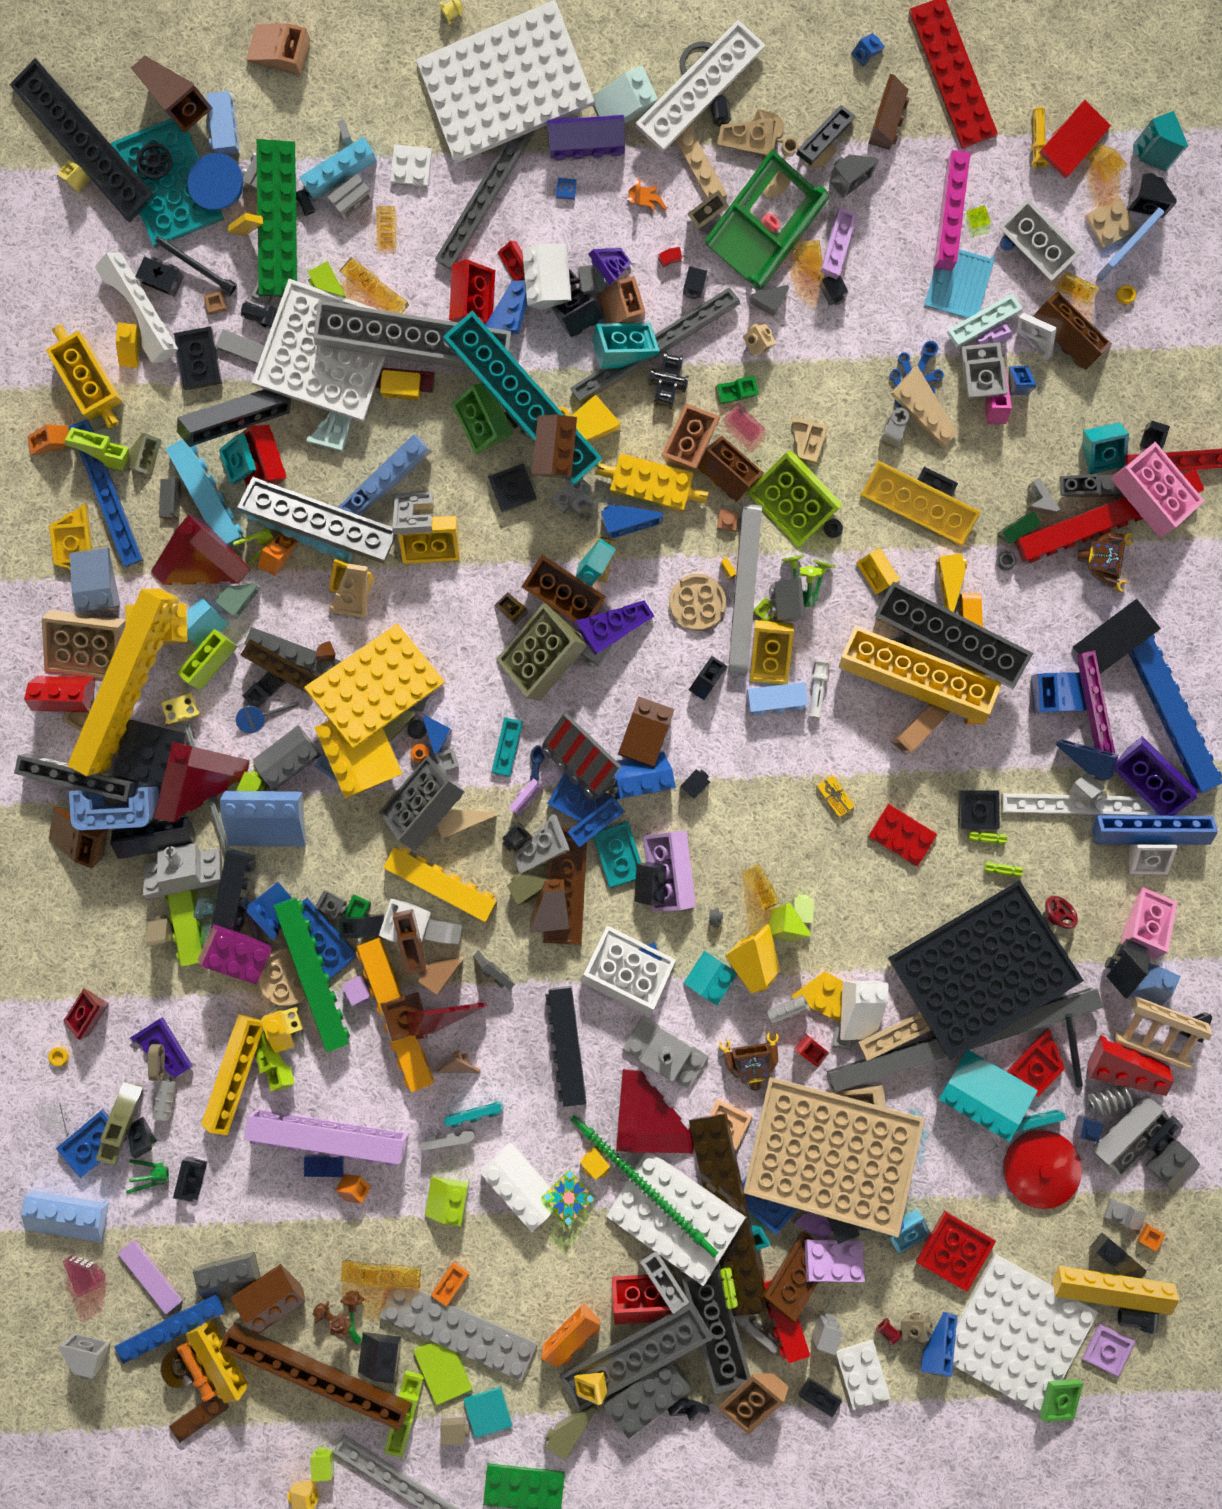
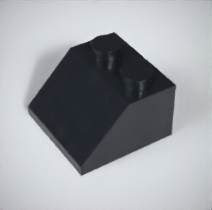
M1143 173L1130 190L1127 210L1152 216L1160 207L1164 211L1160 218H1164L1175 206L1177 199L1162 177H1158L1153 173Z
M581 286L571 292V301L551 307L570 337L581 334L583 330L596 325L603 319L595 298L591 294L584 295Z
M1127 938L1122 945L1119 944L1116 947L1113 956L1108 957L1105 962L1106 977L1126 999L1148 975V948Z
M363 1332L358 1372L373 1381L394 1384L397 1376L401 1337Z

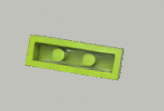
M214 629L177 673L189 685L202 690L238 646L226 635Z

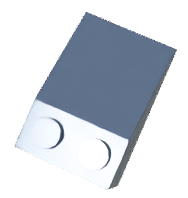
M109 548L70 553L71 588L76 612L120 605Z

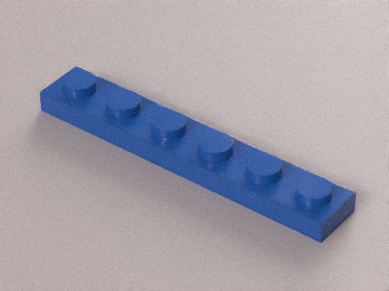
M214 1294L120 1342L114 1348L122 1364H125L223 1314L225 1310L217 1294Z

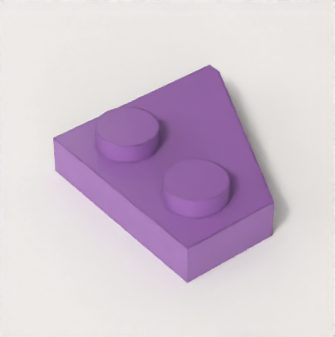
M808 1211L793 1222L822 1240H828L832 1233L827 1217Z

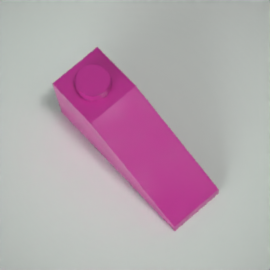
M1007 373L1008 394L986 397L985 411L987 424H1007L1012 409Z

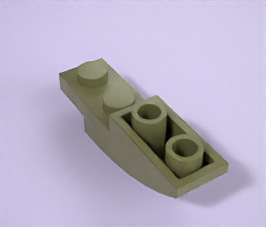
M127 1082L123 1083L102 1134L101 1145L96 1157L97 1161L114 1166L117 1164L128 1128L132 1124L144 1087Z

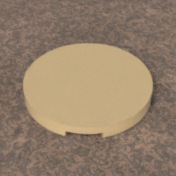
M690 574L681 578L673 587L669 597V608L673 618L679 625L689 630L702 631L713 627L722 618L726 608V596L722 586L713 578L705 574Z
M280 948L271 952L258 980L259 989L264 997L270 1002L281 1006H292L304 1001L306 996L289 949Z

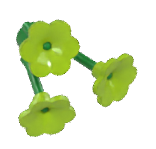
M804 555L781 559V561L790 563L794 578L798 577L797 561L803 558ZM813 560L819 568L814 566L799 568L800 575L807 576L806 582L808 583L807 590H803L804 607L815 606V601H818V592L823 575L826 574L828 568H835V565ZM818 577L815 591L811 590L814 578Z

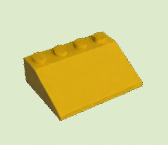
M329 720L314 727L344 798L354 797L403 774L383 728L352 749Z

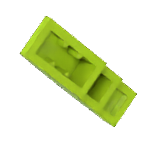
M405 1371L398 1397L411 1402V1406L400 1430L390 1427L384 1450L385 1454L403 1458L424 1379L423 1374Z

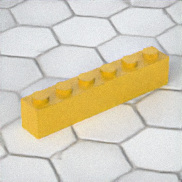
M401 845L399 848H393L383 866L384 869L484 922L488 920L497 903V900L494 899V894L486 890L484 893L478 891L477 885L469 881L467 884L461 882L460 876L452 872L450 875L443 872V867L435 863L433 866L426 863V858L418 854L414 857L409 854V849Z
M239 1013L237 1015L201 1122V1126L209 1133L228 1135L263 1031L261 1020L257 1017Z
M1063 1266L1058 1267L1053 1278L1055 1297L1167 1315H1172L1179 1302L1176 1286L1172 1283Z

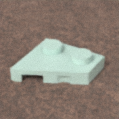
M330 412L327 418L317 426L318 429L311 436L307 437L306 441L343 452L352 418Z

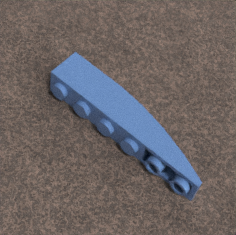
M413 434L337 508L361 516L405 478L432 450L419 436Z

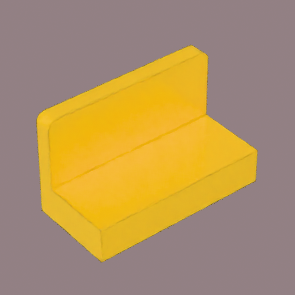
M383 370L380 393L385 398L420 401L421 392L419 388L421 376L419 373Z
M881 548L869 553L856 562L876 595L891 586L892 582L897 583L900 581Z

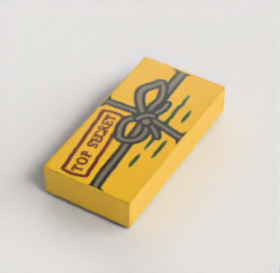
M833 775L817 785L838 817H841L855 807Z

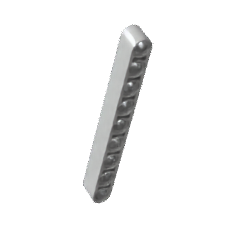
M743 504L728 672L747 674L762 506Z

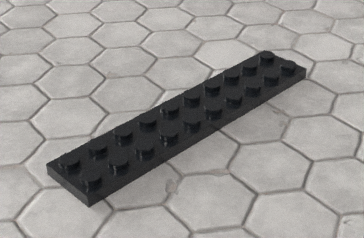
M34 58L9 84L128 222H131L156 197L152 190L38 59Z

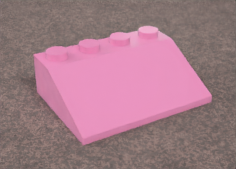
M1156 442L1111 478L1116 487L1119 488L1159 538L1176 528L1204 502L1203 498Z

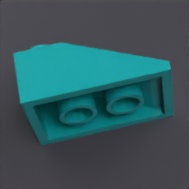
M651 323L596 324L592 342L600 369L621 368L657 355L660 352Z

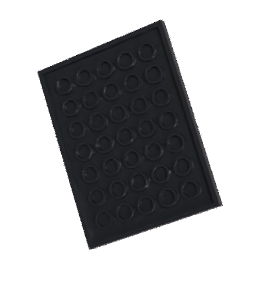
M1020 880L887 958L949 1060L956 1058L1084 981Z

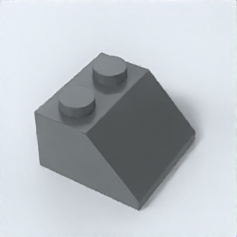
M851 154L845 158L841 157L834 163V169L831 172L829 182L841 197L845 198L873 176L879 160L876 157Z
M801 577L774 582L771 588H769V598L773 601L771 617L774 618V622L798 621L804 617Z
M1172 1138L1168 1142L1167 1148L1155 1154L1145 1166L1175 1193L1198 1168L1200 1163L1179 1141Z

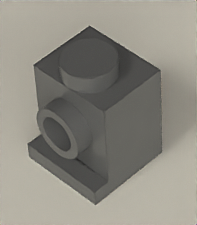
M324 890L314 908L323 911L333 918H338V916L342 917L345 913L347 901L328 890ZM329 902H333L335 904V907L333 909L329 908Z

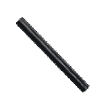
M1069 1013L1065 1015L1074 1082L1075 1087L1080 1088L1083 1086L1074 1018L1073 1014Z

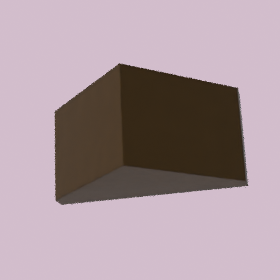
M508 592L494 605L515 626L529 613L527 608Z

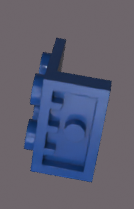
M276 882L247 906V913L271 940L278 936L279 929H281L278 925L279 921L273 905L292 898L279 882Z

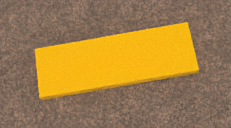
M879 460L860 496L961 546L965 543L981 513L980 510Z

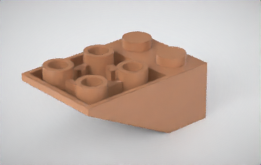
M288 23L256 24L246 61L301 75L310 43L307 29Z

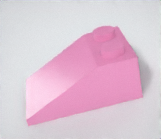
M1142 887L1125 924L1121 945L1127 938L1148 948V957L1155 960L1168 953L1177 902Z

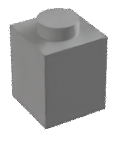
M1086 773L1074 783L1070 793L1084 806L1088 807L1092 803L1097 804L1103 796L1101 794L1105 787L1092 775Z

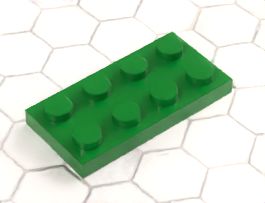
M487 1463L483 1505L513 1509H561L565 1471Z

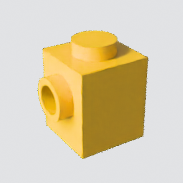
M596 1147L590 1149L580 1159V1163L584 1167L583 1171L589 1178L592 1176L595 1180L599 1177L603 1178L610 1171V1162Z

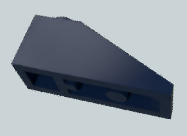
M1064 739L1057 741L1056 746L1088 774L1093 775L1095 779L1106 781V779L1109 780L1113 777L1118 754Z

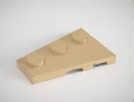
M781 117L723 124L720 128L717 146L767 156L771 149L774 150Z

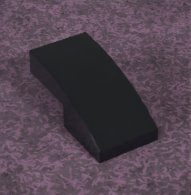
M267 672L259 682L254 683L243 694V698L251 706L259 708L286 682Z

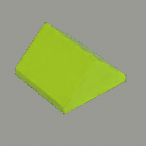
M790 902L775 907L770 911L769 926L773 938L794 942L812 935Z

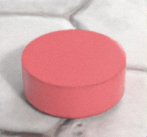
M768 213L762 218L763 226L770 233H775L780 228V223L773 214Z

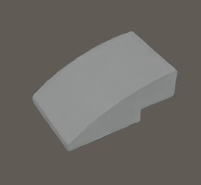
M1000 342L962 346L960 358L968 398L1007 395L1005 364Z

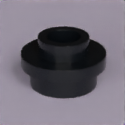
M830 519L824 525V533L830 538L839 537L843 531V525L837 519ZM835 525L837 527V530L832 531L830 529V526Z
M420 720L410 722L407 728L409 736L414 739L423 738L427 732L424 722ZM419 726L420 732L415 733L414 727Z

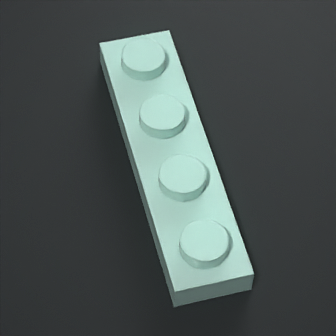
M1011 294L948 329L947 335L956 348L1021 313L1023 308L1014 295Z

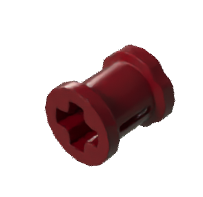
M888 1318L883 1319L875 1330L878 1334L881 1333L891 1346L902 1335L900 1330H896L890 1324Z

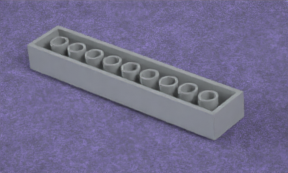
M318 300L313 336L315 345L468 369L443 339V336L458 324L457 322ZM488 328L509 351L511 331Z

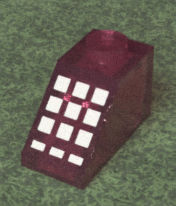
M70 1255L63 1260L77 1297L100 1288L105 1283V1273L103 1269H99L98 1264L75 1255Z

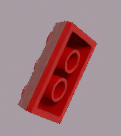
M468 259L452 264L450 321L459 323L473 311L486 325L494 309L496 270Z
M253 425L246 428L240 434H245L256 468L253 473L244 479L246 488L252 477L274 485L280 484L287 476L270 425Z
M37 676L28 682L24 701L31 711L89 713L95 677Z
M648 1275L612 1277L614 1325L653 1323L672 1313Z

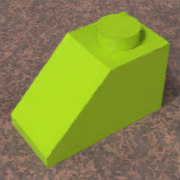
M328 261L307 271L311 277L307 279L310 286L347 298Z

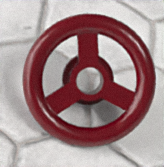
M1060 896L1048 897L1045 901L1048 920L1053 925H1058L1064 929L1076 927L1078 916L1073 906ZM1052 902L1054 903V908H1053V909L1051 908V903H1052ZM1061 904H1063L1070 913L1066 912V910L1062 907ZM1064 920H1071L1072 922H1071V923H1065V922H1063V921H1064Z

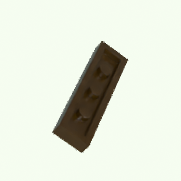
M249 639L240 656L305 693L307 692L304 690V687L318 678Z

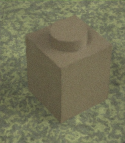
M465 1417L442 1419L440 1424L441 1446L465 1444L466 1437L470 1436V1425L466 1424Z

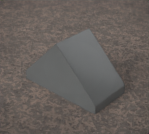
M789 285L751 294L750 302L768 314L775 316L788 293Z

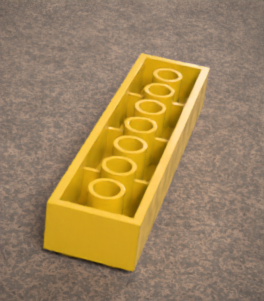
M857 626L854 627L838 667L985 725L1002 684V682Z

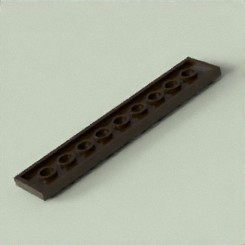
M727 1113L690 1119L689 1124L703 1188L746 1217L719 1261L721 1269L730 1268L732 1271L731 1278L733 1279L736 1293L734 1297L737 1298L738 1303L737 1307L732 1309L733 1316L768 1313L770 1311L769 1303L762 1298L765 1292V1285Z

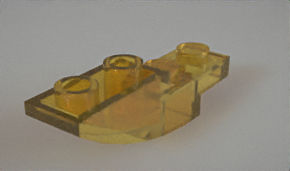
M353 257L339 270L345 278L382 310L403 313L409 306L406 300L381 282L375 274Z
M344 1260L342 1262L341 1281L383 1288H420L421 1268L387 1263L375 1264Z

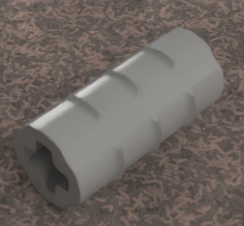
M801 995L768 1010L767 1013L773 1026H777L791 1019L793 1020L795 1017L802 1016V1014L809 1012L810 1008L805 997Z
M163 1078L162 1081H159L155 1106L153 1108V1119L159 1121L170 1120L176 1091V1080Z

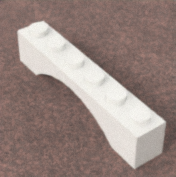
M106 253L96 264L95 269L103 282L117 289L132 306L140 326L142 348L151 363L166 362L178 350L177 346L122 254Z

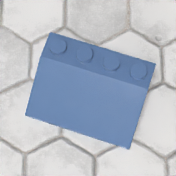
M225 791L220 798L221 819L229 846H306L303 792Z

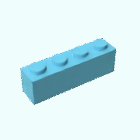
M363 136L301 175L300 179L314 201L343 183L348 176H354L377 160L373 150Z

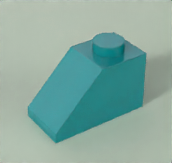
M599 539L579 562L575 577L592 586L604 572L616 549L602 539Z

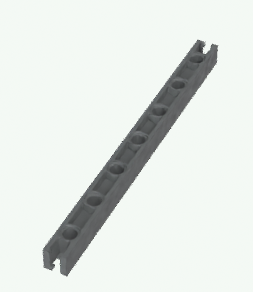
M1090 987L1053 999L971 1049L1066 1020L1065 1015L1069 1013L1075 1017L1104 1008L1098 989ZM932 1037L885 1052L868 1061L862 1059L827 1070L832 1089L834 1092H838L947 1056L937 1039Z

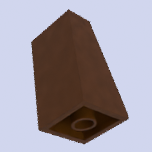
M144 55L131 67L141 82L184 133L213 109L191 81Z

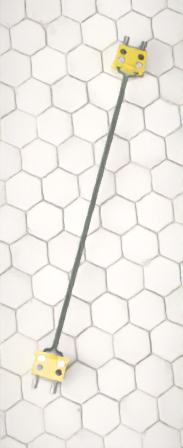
M186 682L180 683L183 695L173 699L170 698L167 688L162 689L161 693L164 702H161L167 719L165 723L175 725L178 728L183 727L190 746L196 747L190 725L195 722V717L201 715V712L198 710L194 695L189 693ZM192 719L187 724V727L185 725H178V723ZM212 796L208 799L226 853V851L231 850ZM246 908L245 914L253 938L260 940L254 920L247 913ZM275 1004L276 1006L273 1009H271L270 1014L273 1013V1011H275L278 1008V1006L281 1005ZM281 1006L289 1008L283 1010V1014L290 1033H295L298 1044L304 1043L301 1032L304 1027L298 1012L299 1007ZM293 1021H296L298 1026H294Z

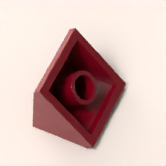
M83 988L63 1021L76 1039L81 1040L91 1034L109 1003Z

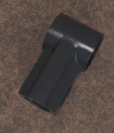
M246 300L241 307V317L257 322L265 328L266 326L272 327L278 309L270 305L264 307Z
M1120 1307L1117 1319L1120 1326L1137 1328L1146 1333L1156 1334L1160 1313Z

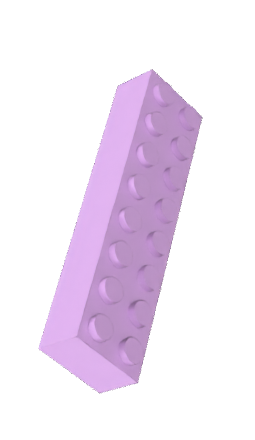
M256 1109L247 1118L244 1140H248L250 1144L254 1145L267 1143L269 1147L273 1148L286 1146L292 1151L304 1149L308 1150L307 1152L311 1154L323 1152L327 1153V1156L330 1157L342 1155L346 1156V1159L349 1160L361 1158L366 1159L368 1163L380 1161L385 1162L387 1166L394 1167L397 1164L400 1165L405 1157L409 1133Z

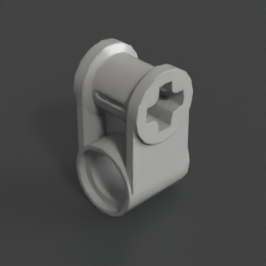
M897 408L894 410L883 430L884 433L880 441L895 447L899 446L909 420V413L906 409ZM898 415H901L902 420L900 422L897 421Z

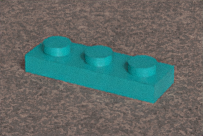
M502 1100L446 1115L444 1118L445 1125H451L452 1128L463 1125L462 1122L470 1120V1123L480 1121L483 1116L489 1115V1118L498 1116L504 1108Z

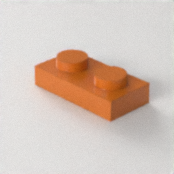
M453 1261L430 1296L447 1307L468 1276L469 1271Z

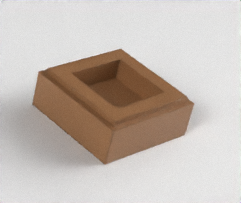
M222 291L204 296L209 315L227 311Z

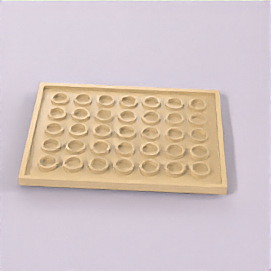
M770 1077L744 1193L899 1237L925 1118Z

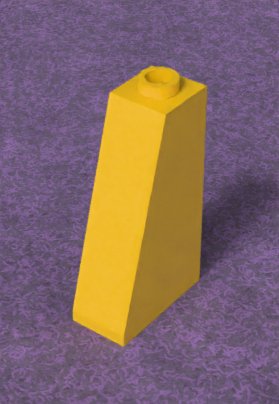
M596 395L571 415L577 417L576 429L589 443L621 428V423Z

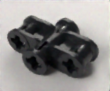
M665 352L661 372L655 371L654 368L651 369L648 385H658L654 406L659 404L672 409L676 389L682 390L683 393L686 392L689 376H679L683 355L679 357Z

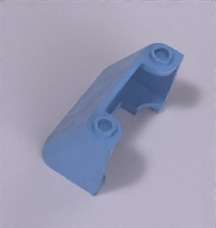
M161 787L138 788L137 795L129 798V803L105 804L104 796L81 790L69 791L71 824L77 830L146 826L150 823L156 811Z

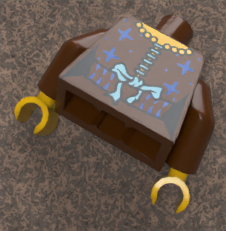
M1109 532L1097 538L1096 541H1092L1090 551L1079 550L1078 561L1088 562V570L1091 572V575L1101 583L1114 587L1117 592H1123L1125 590L1120 588V583L1127 584V581L1117 579H1120L1125 546L1133 544V542H1128L1127 538L1132 537L1133 534L1123 535Z
M769 1033L766 1034V1040L770 1043V1046L768 1043L731 1048L732 1052L729 1050L731 1043L728 1039L727 1048H723L721 1042H719L720 1049L724 1050L723 1057L728 1071L735 1078H740L742 1084H749L751 1090L761 1089V1082L769 1080L770 1073L774 1071L779 1061L778 1046L775 1044L779 1038L778 1034L775 1033L773 1041L769 1039Z

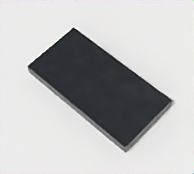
M1136 598L1075 644L1073 648L1078 654L1095 651L1101 674L1162 628Z

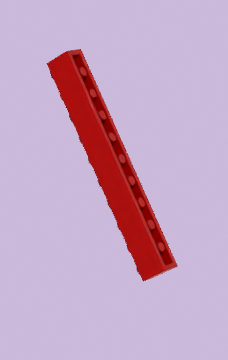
M1196 469L1183 474L1198 494L1204 491ZM1123 497L1019 538L1014 543L1022 562L1029 561V564L1040 560V556L1044 554L1047 557L1058 553L1057 549L1064 547L1067 550L1076 546L1075 542L1081 540L1082 543L1094 539L1092 535L1099 533L1102 536L1111 532L1110 528L1117 526V529L1129 525L1128 521L1134 519L1135 522L1143 520V518L1127 498Z

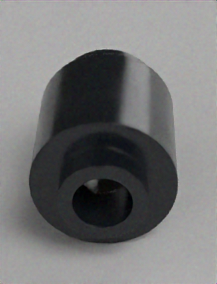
M717 96L710 104L713 124L721 127L723 124H729L732 118L729 101L726 99V96Z

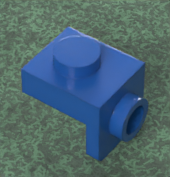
M872 33L860 39L851 55L864 67L872 57L882 52L885 46Z

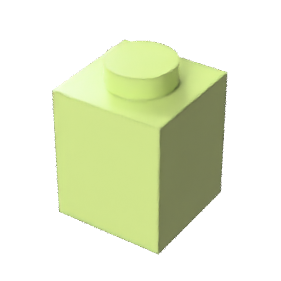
M797 894V898L792 900L793 908L803 922L813 923L814 899H809V895Z

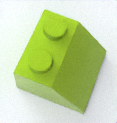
M431 1176L425 1216L442 1224L461 1227L469 1182Z

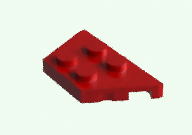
M1048 1028L1036 1038L1006 1071L1038 1090L1035 1094L1037 1097L1065 1069L1059 1057L1058 1048L1053 1041L1051 1030Z

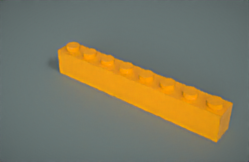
M379 937L358 945L356 955L365 967L363 968L365 978L369 979L371 983L369 989L372 997H376L378 1002L376 1005L378 1014L383 1016L380 1003L403 997L383 940ZM384 1022L383 1027L386 1034H388L386 1023ZM408 1036L390 1041L392 1051L396 1052L398 1059H396L398 1068L404 1072L405 1077L403 1081L407 1089L410 1088V1091L414 1092L435 1082L419 1039H416V1036Z

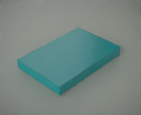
M625 822L601 830L594 835L593 839L609 888L636 880V864L642 862L629 823Z

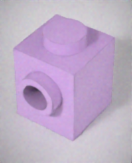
M362 975L342 985L345 991L343 996L346 1002L351 1003L352 1006L355 1004L361 1006L369 1002L368 998L372 996Z

